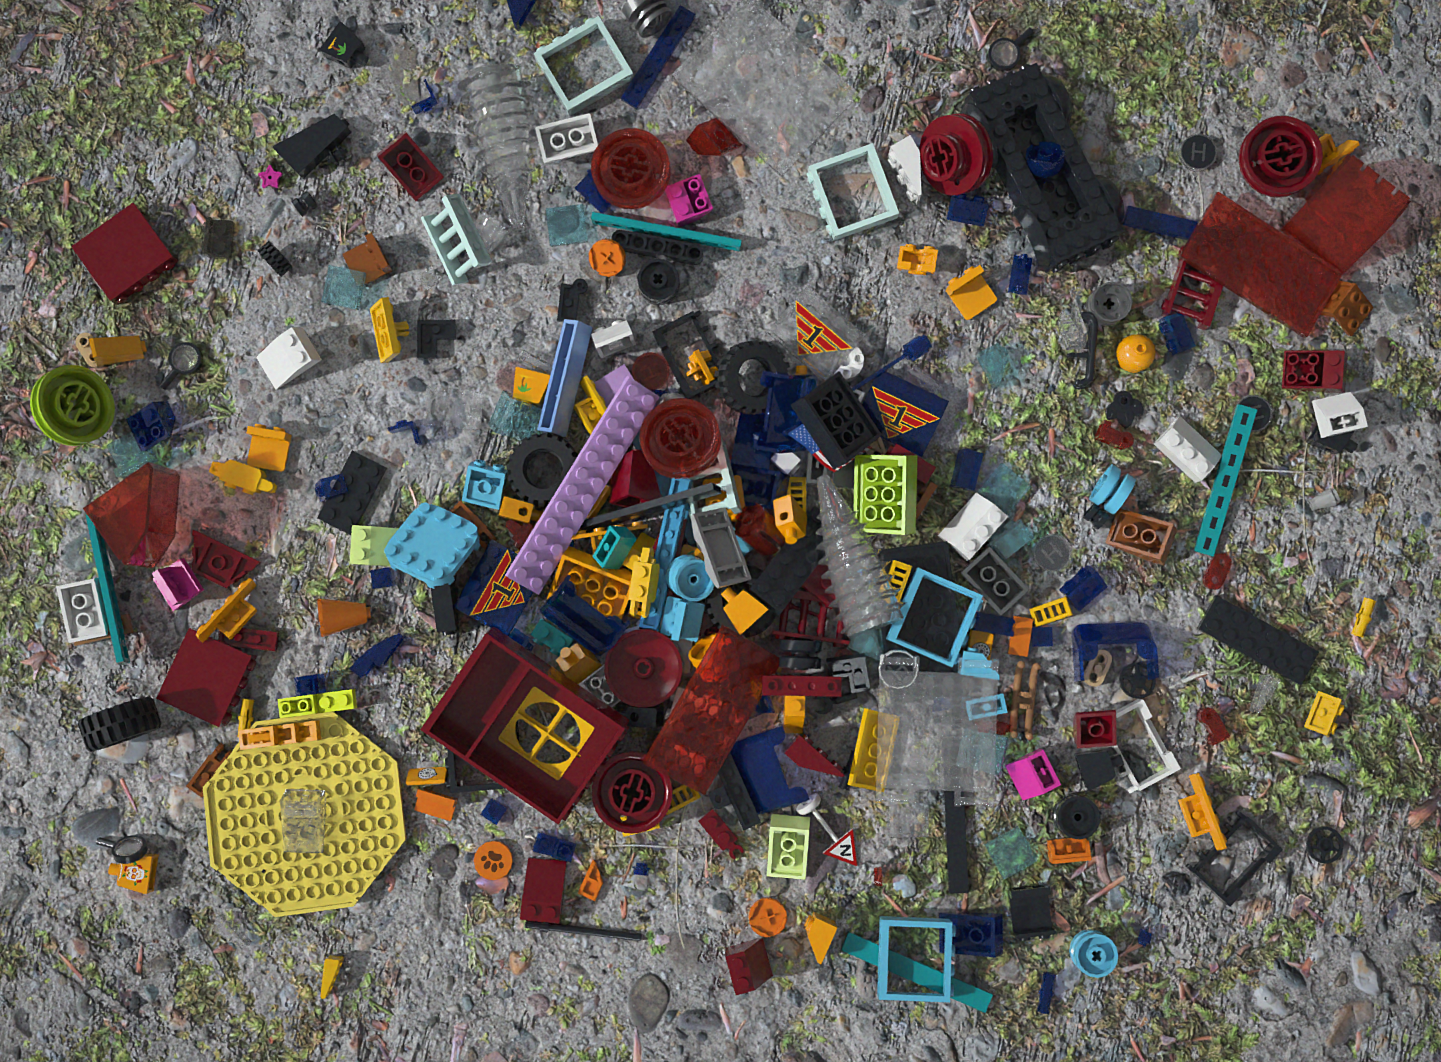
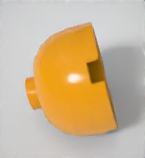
M1141 334L1127 336L1119 343L1116 350L1118 364L1125 371L1131 373L1146 370L1153 363L1156 355L1155 345L1152 340Z

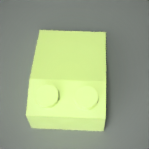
M352 525L349 564L391 567L384 549L399 528Z
M771 814L767 876L805 880L810 817Z

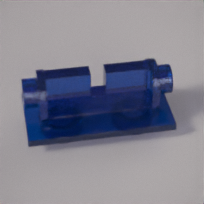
M1027 254L1013 256L1008 293L1027 295L1032 258H1028Z

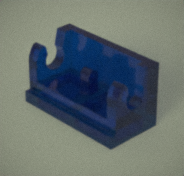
M970 449L958 450L950 487L975 491L984 453Z
M981 612L975 613L974 618H976L972 630L1013 637L1014 631L1012 629L1013 624H1015L1013 618Z

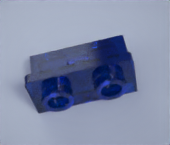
M589 169L587 175L575 186V190L599 213L604 214L618 200L617 190L611 184L606 185L602 181L603 177L597 171L593 172Z
M965 193L950 196L946 220L984 227L989 206L988 201L984 197L974 196V198L966 197L967 194Z
M1176 313L1159 320V330L1165 335L1167 340L1166 347L1172 355L1196 347L1182 314Z
M1087 565L1081 568L1073 578L1066 581L1059 591L1080 612L1108 586L1097 570Z

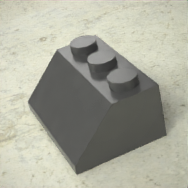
M991 547L985 548L961 572L1000 616L1029 591L1028 587Z

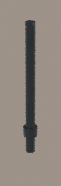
M528 920L525 922V928L538 929L540 932L546 933L548 931L640 942L642 937L641 933Z

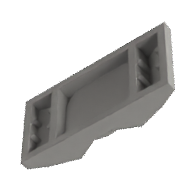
M726 508L692 514L694 539L702 550L705 570L716 588L750 581L751 576Z

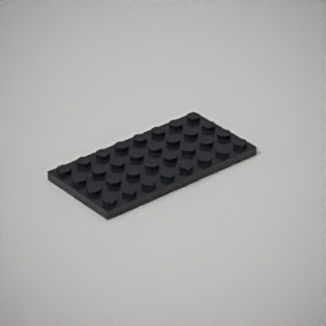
M948 541L871 551L877 605L883 623L895 619L916 568L953 582ZM893 560L912 566L899 603L881 597ZM896 567L894 571L905 574L906 570ZM896 575L892 576L893 579L899 581L903 580L902 577ZM922 577L897 638L947 659L959 631L954 590ZM890 582L889 586L900 589L901 586ZM889 589L886 592L894 596L898 595L897 592L891 591ZM892 623L881 627L884 654L891 650H905L913 656L918 669L916 678L904 688L888 686L890 704L968 695L966 677L958 673L960 659L953 667L947 666L887 640L886 637Z

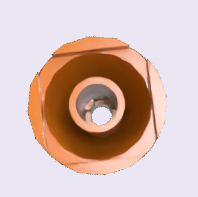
M317 599L321 637L367 623V619L371 618L370 607H366V603Z

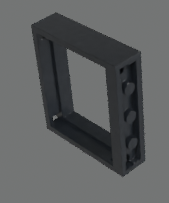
M517 720L515 728L516 736L519 741V728ZM444 747L448 753V757L445 758V767L449 769L446 785L448 789L450 788V793L506 789L498 783L457 786L455 753Z

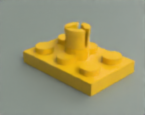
M383 297L370 308L380 362L388 363L400 353L401 343L397 340V337L408 336L409 331L405 330L409 329L407 321L394 322L392 315L393 305L390 303L389 297Z

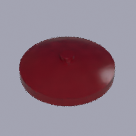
M649 629L633 630L619 637L610 647L604 665L605 678L613 694L624 703L635 707L655 706L667 700L677 689L682 676L681 656L674 643L665 635Z

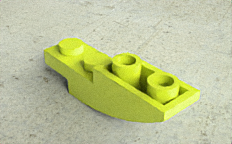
M355 689L278 699L279 717L286 718L357 708Z

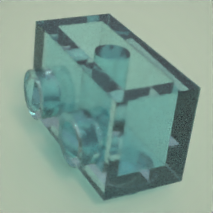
M1020 519L1016 521L1010 520L1004 525V531L1001 533L997 531L989 538L988 547H991L1003 561L1034 538Z

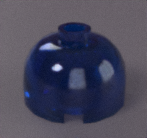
M1039 142V146L1034 147L1033 144L1026 151V163L1031 173L1043 179L1052 177L1063 168L1065 150H1061V146L1057 143Z

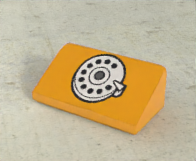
M970 630L968 647L978 648V652L984 654L990 662L994 634Z
M446 767L409 769L406 785L446 783L448 769Z

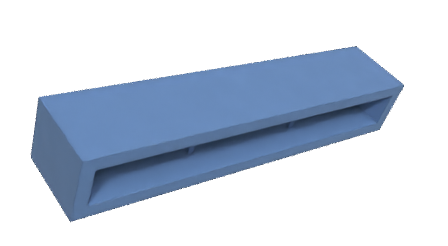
M567 319L563 321L538 431L565 438L567 436L593 328L585 323Z

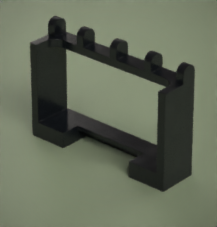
M700 310L692 311L652 331L676 381L688 401L715 388V382H718V379L692 392L662 334L692 320L713 362L719 369L717 366L718 360L712 350L718 344L717 342L709 344L704 332L710 328L708 325L700 327L696 317L702 314Z
M1239 810L1235 813L1240 818L1232 826L1228 823L1223 825L1228 830L1224 834L1226 840L1245 822L1268 845L1222 894L1199 872L1206 862L1218 851L1215 845L1205 855L1201 851L1197 853L1202 859L1194 867L1190 864L1185 866L1229 907L1243 894L1240 888L1264 862L1270 864L1283 850L1253 820Z

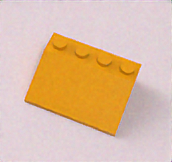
M568 546L561 557L546 604L617 632L630 601L628 599L632 571L622 567L620 569H604L592 557L593 555Z

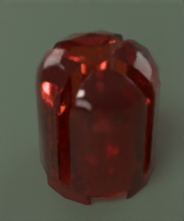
M758 503L751 507L744 506L742 512L737 513L734 518L737 520L734 530L735 535L763 556L777 553L779 549L761 533V530H763L781 546L785 544V537L776 527L775 517Z

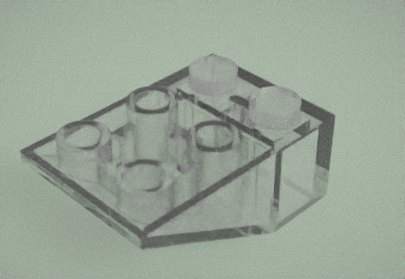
M286 789L280 800L284 852L323 853L326 818L325 790Z

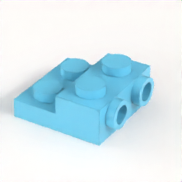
M480 459L472 461L468 465L462 501L499 510L508 476V471L504 469L505 466L501 464L486 465V461Z

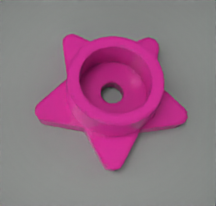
M271 165L267 167L265 172L258 173V176L263 180V189L269 186L279 187V178L283 173L274 171Z

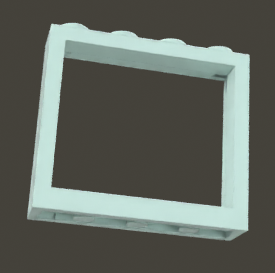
M599 16L589 18L582 26L572 28L568 34L563 37H556L552 43L539 47L534 53L538 65L569 117L634 80L632 70ZM599 29L623 70L568 101L544 59L594 30Z
M873 143L809 166L808 173H806L808 182L813 184L815 189L813 190V196L815 201H819L821 208H819L822 219H826L828 224L826 231L829 236H832L834 241L898 218L899 211ZM866 155L887 212L838 229L817 172Z

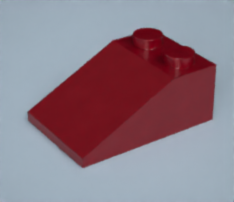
M406 131L402 132L376 155L415 201L444 178Z
M528 857L520 920L559 923L561 921L567 861Z

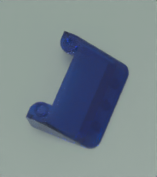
M763 371L760 384L769 388L763 431L755 432L753 448L779 454L806 451L807 449L787 434L803 424L791 407V404L818 385L817 376L802 373Z
M782 724L736 740L730 746V753L757 814H764L810 800L807 791L803 787L788 788L773 747L781 744L785 739V731Z

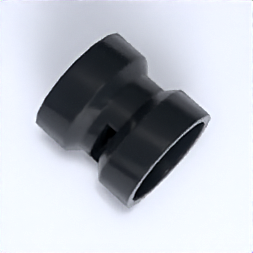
M308 191L304 192L302 197L291 201L302 217L310 209L314 210L318 207Z
M1094 503L1082 518L1086 521H1091L1093 527L1098 530L1109 519L1110 515L1100 511V507Z

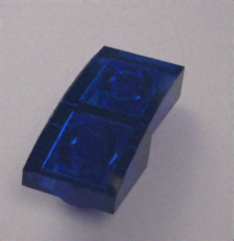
M538 831L532 851L571 863L576 843Z

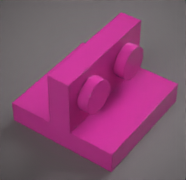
M180 558L171 566L157 569L152 573L154 576L153 581L172 611L178 610L204 590L185 558Z

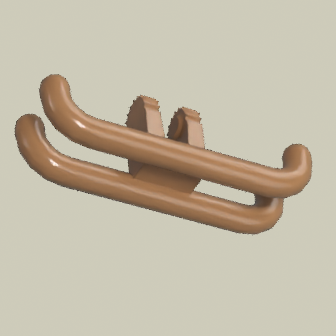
M1019 661L1014 674L1009 734L1012 738H1017L1019 708L1026 709L1024 734L1027 740H1032L1034 737L1032 725L1037 677L1041 665L1039 663L1032 665L1028 692H1021L1022 673L1025 662Z

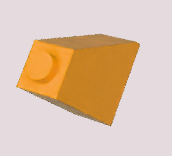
M139 335L89 339L92 356L97 366L145 358L143 352H147L145 341H141Z
M784 696L783 733L802 734L805 718V696Z

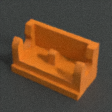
M1087 838L1047 840L1049 862L1052 864L1092 860L1090 844Z

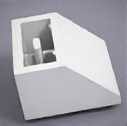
M1351 392L1312 401L1321 438L1368 427L1364 409Z

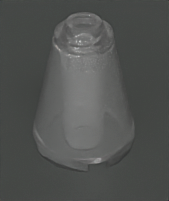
M480 209L475 226L488 254H490L512 233L513 229L495 215H488L487 210Z

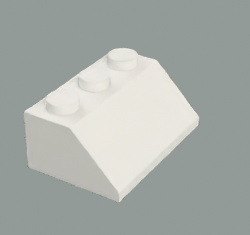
M590 113L535 127L544 164L599 151Z
M1181 416L1153 443L1195 483L1202 481L1216 466L1222 456Z
M975 493L938 536L943 541H948V545L968 561L1008 516L995 504Z

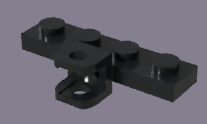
M730 751L712 758L723 783L722 787L713 790L709 794L713 807L720 809L732 804L743 831L761 823ZM717 795L722 796L721 802L716 801L715 797Z

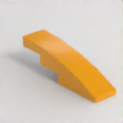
M319 720L238 730L240 750L321 740Z

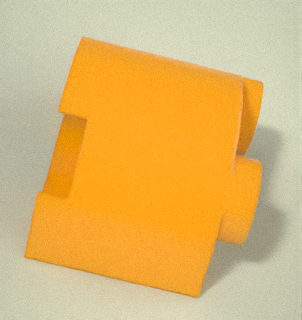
M912 244L900 246L897 264L899 271L908 270V274L926 275L927 272L935 273L938 253L935 247L924 246V249L921 250L916 249L917 246Z

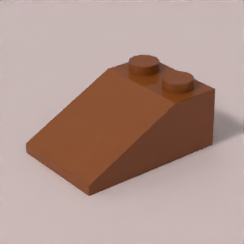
M1119 508L1105 544L1144 560L1165 565L1177 529L1172 523Z

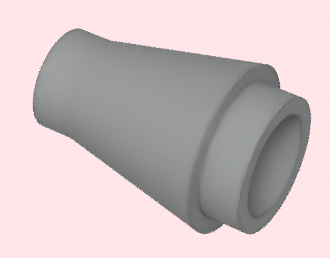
M1328 488L1313 499L1308 500L1312 511L1336 506L1340 502L1339 495L1334 488Z

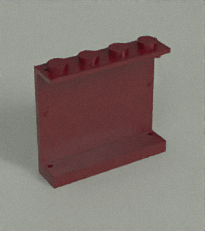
M134 202L71 246L108 299L117 305L126 302L130 295L140 292L144 285L158 279L162 272L172 269L175 263L179 261L170 253L144 217L142 209Z
M189 628L156 699L217 727H223L231 721V712L240 701L241 697L239 695L241 690L245 689L249 679L247 677L250 671L252 672L256 667L257 661L255 660L257 656L249 655L210 636L202 643L196 636L198 629Z

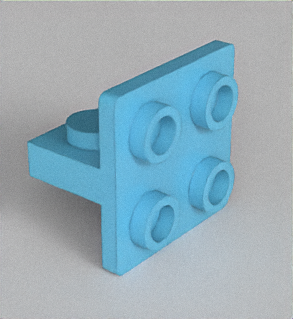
M668 596L660 633L672 636L671 640L679 641L685 639L697 642L705 604Z

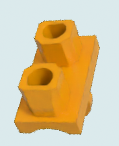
M698 349L688 357L691 362L687 364L690 369L686 373L687 377L693 376L696 381L700 380L703 386L717 378L714 376L718 368L716 366L708 368L706 364L712 359L708 350L700 352Z

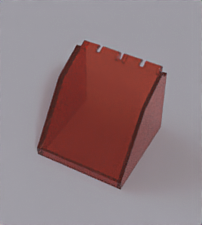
M1349 154L1323 174L1280 229V231L1339 276L1343 275L1387 232L1411 202L1409 200L1410 197L1401 190H1398L1393 196L1391 193L1396 187L1385 178L1376 183L1375 181L1380 175L1368 165L1363 171H1360L1359 169L1364 165V162L1356 156Z
M147 462L83 508L119 560L122 559L124 565L154 568L174 540L176 535L180 476L176 470Z

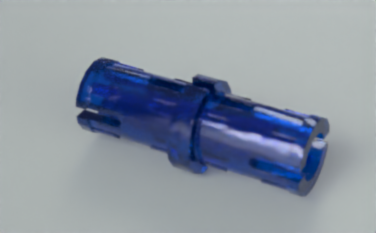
M1043 972L1041 989L1038 991L1040 995L1037 1012L1049 1014L1051 999L1054 997L1053 988L1056 974Z

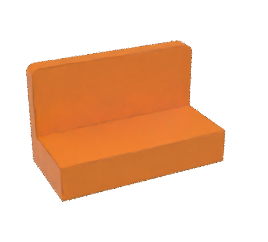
M425 788L417 790L416 797L418 799L414 808L415 811L448 821L452 820L458 798Z

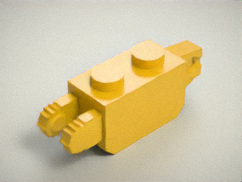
M231 459L225 463L213 461L209 469L210 473L225 482L224 486L233 489L239 486L243 488L242 492L253 495L254 492L261 494V491L273 494L277 490V485L274 482L266 480L267 475L265 471Z
M643 547L641 557H638V560L634 561L628 599L631 600L630 614L632 616L638 613L639 602H642L641 616L647 618L650 605L656 599L660 566L656 564V559H654V548Z

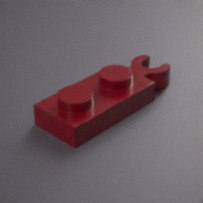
M713 808L698 820L722 851L726 848L729 849V855L732 859H736V856L733 854L734 849H739L741 853L744 852L741 845L734 843L738 839L737 836Z

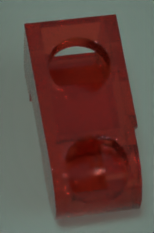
M1108 420L1100 422L1094 437L1095 440L1119 450H1124L1133 445L1134 437L1131 433L1120 432L1111 428L1112 422Z
M1201 708L1197 712V720L1204 725L1209 734L1205 738L1208 745L1214 746L1230 737L1214 709Z

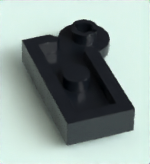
M576 279L573 285L561 283L557 322H563L564 319L577 320L579 296L588 289V284L584 279Z

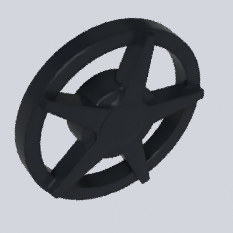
M1136 662L1128 664L1123 668L1120 673L1119 683L1127 696L1141 699L1153 692L1156 685V677L1148 665ZM1135 666V673L1131 676H1124L1130 667ZM1139 666L1146 668L1150 674L1144 676L1140 673ZM1151 677L1152 684L1150 689L1148 690V688L1145 685L1146 679ZM1123 678L1129 680L1132 686L1130 692L1126 690ZM1136 688H1142L1146 692L1140 696L1133 695Z
M1326 826L1317 827L1307 837L1306 849L1311 858L1317 862L1332 863L1343 852V839L1333 828ZM1330 830L1332 833L1327 837H1322L1318 831ZM1316 834L1318 840L1316 844L1310 846L1311 839ZM1335 835L1339 841V849L1334 847L1332 841ZM1311 849H1318L1321 852V860L1312 853ZM1332 850L1337 852L1333 858L1325 860L1326 853Z

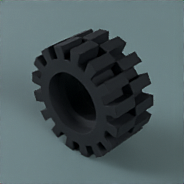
M270 241L257 250L281 277L293 267Z

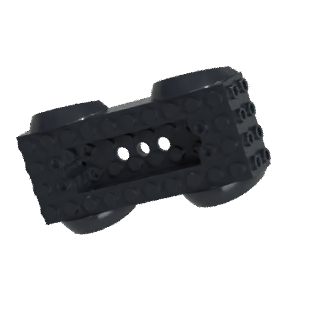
M1035 63L1032 65L1026 64L1015 73L1010 71L999 80L992 79L985 84L986 86L981 88L977 86L971 89L969 95L964 99L965 101L961 106L960 113L976 118L988 132L993 148L991 168L996 169L1015 206L1011 216L1018 220L1026 233L1028 242L1031 243L1036 257L1037 269L1045 273L1051 271L1056 273L1062 270L1063 266L1068 263L1071 266L1079 262L1080 258L1084 256L1088 258L1096 254L1097 250L1101 248L1105 250L1118 241L1119 236L1124 232L1121 227L1124 219L1123 199L1120 191L1109 178L1093 173L1069 126L1072 117V105L1068 91L1063 83L1052 75L1043 74L1038 64ZM1034 149L1036 157L1033 159L1028 158L1026 151ZM1035 168H1042L1044 174L1037 175L1035 173ZM1050 182L1054 187L1053 191L1046 192L1043 188L1044 183Z

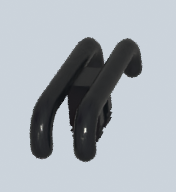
M1085 311L1079 314L1078 321L1086 323L1089 327L1088 342H1068V347L1087 349V353L1071 352L1067 354L1068 359L1086 360L1085 378L1074 382L1073 388L1076 390L1088 387L1095 375L1098 321L1092 313Z

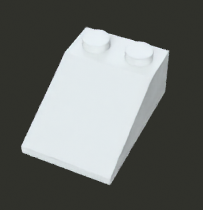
M627 320L615 321L611 327L597 328L591 334L600 358L636 345Z
M291 327L278 336L256 357L276 390L322 360L302 327Z
M99 578L56 586L68 643L108 635V620Z

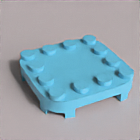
M421 503L392 536L384 552L392 569L395 571L399 569L425 582L427 587L435 589V586H442L446 583L450 585L455 581L454 575L473 550L478 551L480 547L479 533L477 527L469 520L439 506Z

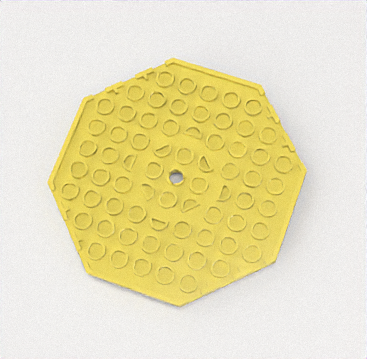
M334 711L255 722L251 729L319 720L321 740L240 750V743H238L228 758L216 770L213 777L203 787L210 866L222 873L236 887L246 892L251 899L266 908L274 917L355 906L407 839L398 761ZM302 808H307L310 812V816L307 819L302 818L300 815Z

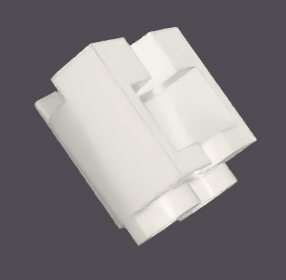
M857 346L847 358L849 365H841L835 372L840 371L847 382H851L858 377L863 367L864 356Z

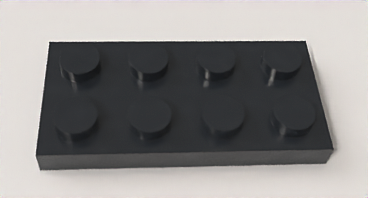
M352 450L317 519L351 535L352 525L359 524L387 467Z

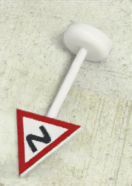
M814 793L805 798L797 806V812L800 815L812 812L835 841L823 854L857 866L853 829L839 839L815 809L821 802L819 794Z

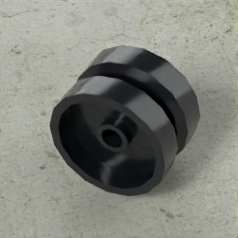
M659 258L643 264L637 277L639 290L643 298L650 304L658 306L673 301L678 295L680 288L679 275L675 266L669 261Z
M780 640L779 649L782 652H791V656H780L779 667H787L792 670L821 669V658L809 657V653H820L822 651L821 641Z
M1067 794L1056 801L1052 809V819L1055 827L1061 833L1073 839H1085L1097 831L1100 824V813L1092 800L1079 794Z

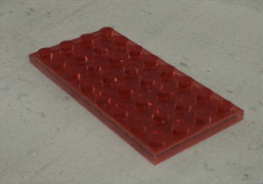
M1220 192L1214 194L1179 255L1180 259L1303 338L1309 336L1343 275V272Z
M722 624L642 763L705 795L762 697V675L774 676L779 667V657Z

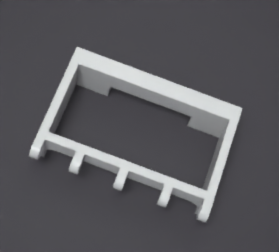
M1137 699L1116 711V718L1135 709L1167 768L1138 783L1118 746H1112L1115 754L1110 757L1121 754L1124 762V771L1119 773L1120 777L1128 775L1133 785L1127 789L1129 793L1136 790L1141 791L1181 769L1173 753L1167 751L1150 720L1152 715L1143 699Z

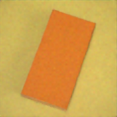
M1013 616L1007 654L1028 657L1033 619Z

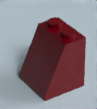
M633 449L626 453L612 475L610 503L627 508L661 498L650 455L638 449Z
M763 937L725 947V958L735 995L754 991L773 976Z

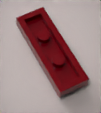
M242 628L230 640L219 631L218 641L233 647L277 652L279 632Z

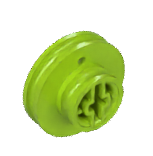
M64 365L55 368L40 377L31 392L30 407L36 424L46 436L57 443L67 446H80L102 437L109 430L114 420L115 404L112 393L104 380L88 368L78 365Z

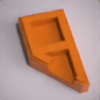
M594 859L578 894L596 901L604 882Z

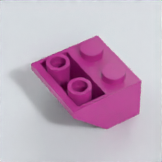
M700 174L664 187L678 228L696 222L713 210Z
M1038 748L1005 765L1022 800L1045 794L1061 786L1043 749Z

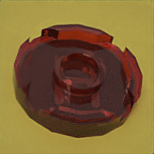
M653 352L643 353L637 357L632 366L633 379L650 391L664 386L669 378L670 371L667 361L661 355Z

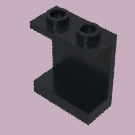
M1047 884L1008 888L1013 935L1019 941H1029L1031 937L1039 936V939H1047L1051 937L1050 935L1056 934V931L1052 928L1048 895H1051V891Z

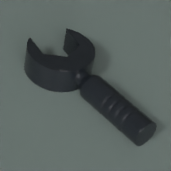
M850 692L841 695V697H834L832 700L828 696H817L815 700L823 699L826 706L823 711L816 712L827 714L831 711L833 704L857 699V694Z

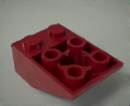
M1284 351L1282 389L1345 393L1348 360L1346 351Z
M797 734L783 750L784 754L799 767L839 777L844 776L841 772L843 768L835 760L830 762L827 759L829 755L820 747L815 749L812 746L814 742L805 734L803 736Z

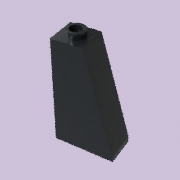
M334 113L277 143L272 148L304 179L330 154L328 150L333 151L336 145L338 146L352 133L348 128L350 124L344 117L341 116L339 118Z
M455 581L450 585L446 583L442 586H435V589L431 588L437 632H442L443 636L454 635V631L459 630Z

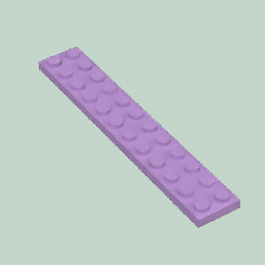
M626 376L505 576L534 593L540 594L564 551L570 545L571 537L578 532L658 401V395L631 377Z

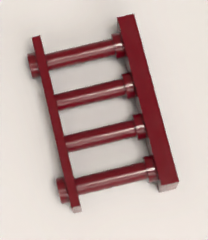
M1189 241L1182 245L1179 250V263L1167 299L1165 298L1162 302L1161 309L1163 311L1161 316L1165 317L1171 311L1197 319V322H1199L1197 328L1206 330L1211 325L1233 255L1225 253L1216 259L1192 251L1193 242ZM1188 258L1214 266L1216 269L1215 275L1208 276L1185 268ZM1182 275L1207 283L1210 286L1209 293L1203 294L1179 286ZM1179 293L1202 301V304H1205L1203 311L1198 312L1174 304L1176 294Z
M797 591L792 598L799 599L801 603L798 632H786L789 602L780 614L778 631L772 630V634L776 635L775 639L787 640V637L831 642L833 647L844 648V645H849L850 642L843 640L847 610H849V606H854L855 598L828 595L830 601L835 602L839 609L836 639L824 637L828 607L811 593ZM811 601L819 602L820 606L817 636L805 635L808 608L811 605Z
M762 675L761 694L772 696L841 697V677Z

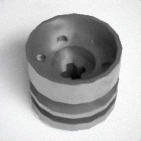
M627 0L622 8V13L629 22L634 23L635 30L639 32L642 38H648L656 34L669 22L673 15L667 4L660 0Z
M1106 282L1090 294L1087 299L1086 309L1087 312L1095 316L1098 325H1114L1130 312L1133 302L1132 296L1127 287L1121 283ZM1107 302L1111 307L1107 309V306H1103V304Z

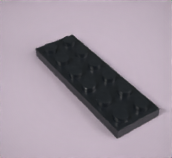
M814 505L807 514L806 535L797 539V542L794 544L785 543L748 592L776 614L780 615L844 528Z
M1217 595L1213 597L1197 627V630L1297 685H1302L1319 653L1314 648Z

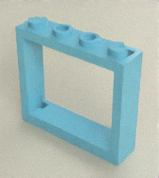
M916 568L894 619L899 620L892 623L886 639L953 667L961 657V654H959L961 646L965 647L969 636H966L969 628L972 629L975 624L976 618H974V615L982 607L983 600L981 599L983 595L925 570ZM922 577L972 598L947 659L897 638Z
M880 916L877 985L879 1000L950 1003V996H954V985L951 984V976L954 977V964H951V957L955 956V945L952 944V937H955L956 934L955 925H952L950 919ZM889 926L945 928L943 994L887 992Z

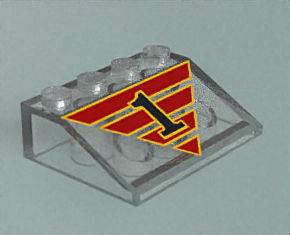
M808 286L796 297L768 331L772 338L823 381L831 377L865 337L863 332Z

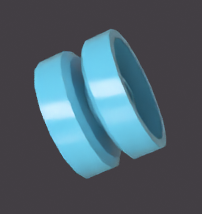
M1112 464L1096 483L1089 500L1096 505H1100L1105 501L1104 510L1115 514L1132 491L1136 478L1128 473L1121 476V469Z
M693 555L679 556L670 563L667 569L666 580L669 588L675 594L688 601H700L706 598L714 588V583L705 570V561Z
M1082 930L1074 936L1070 943L1069 953L1071 960L1077 968L1090 977L1099 978L1107 976L1117 965V947L1110 938L1098 930Z

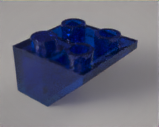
M168 401L151 402L126 419L141 453H146L172 436L176 417Z

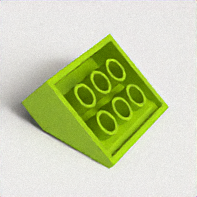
M856 455L854 464L853 532L899 535L915 534L917 456Z

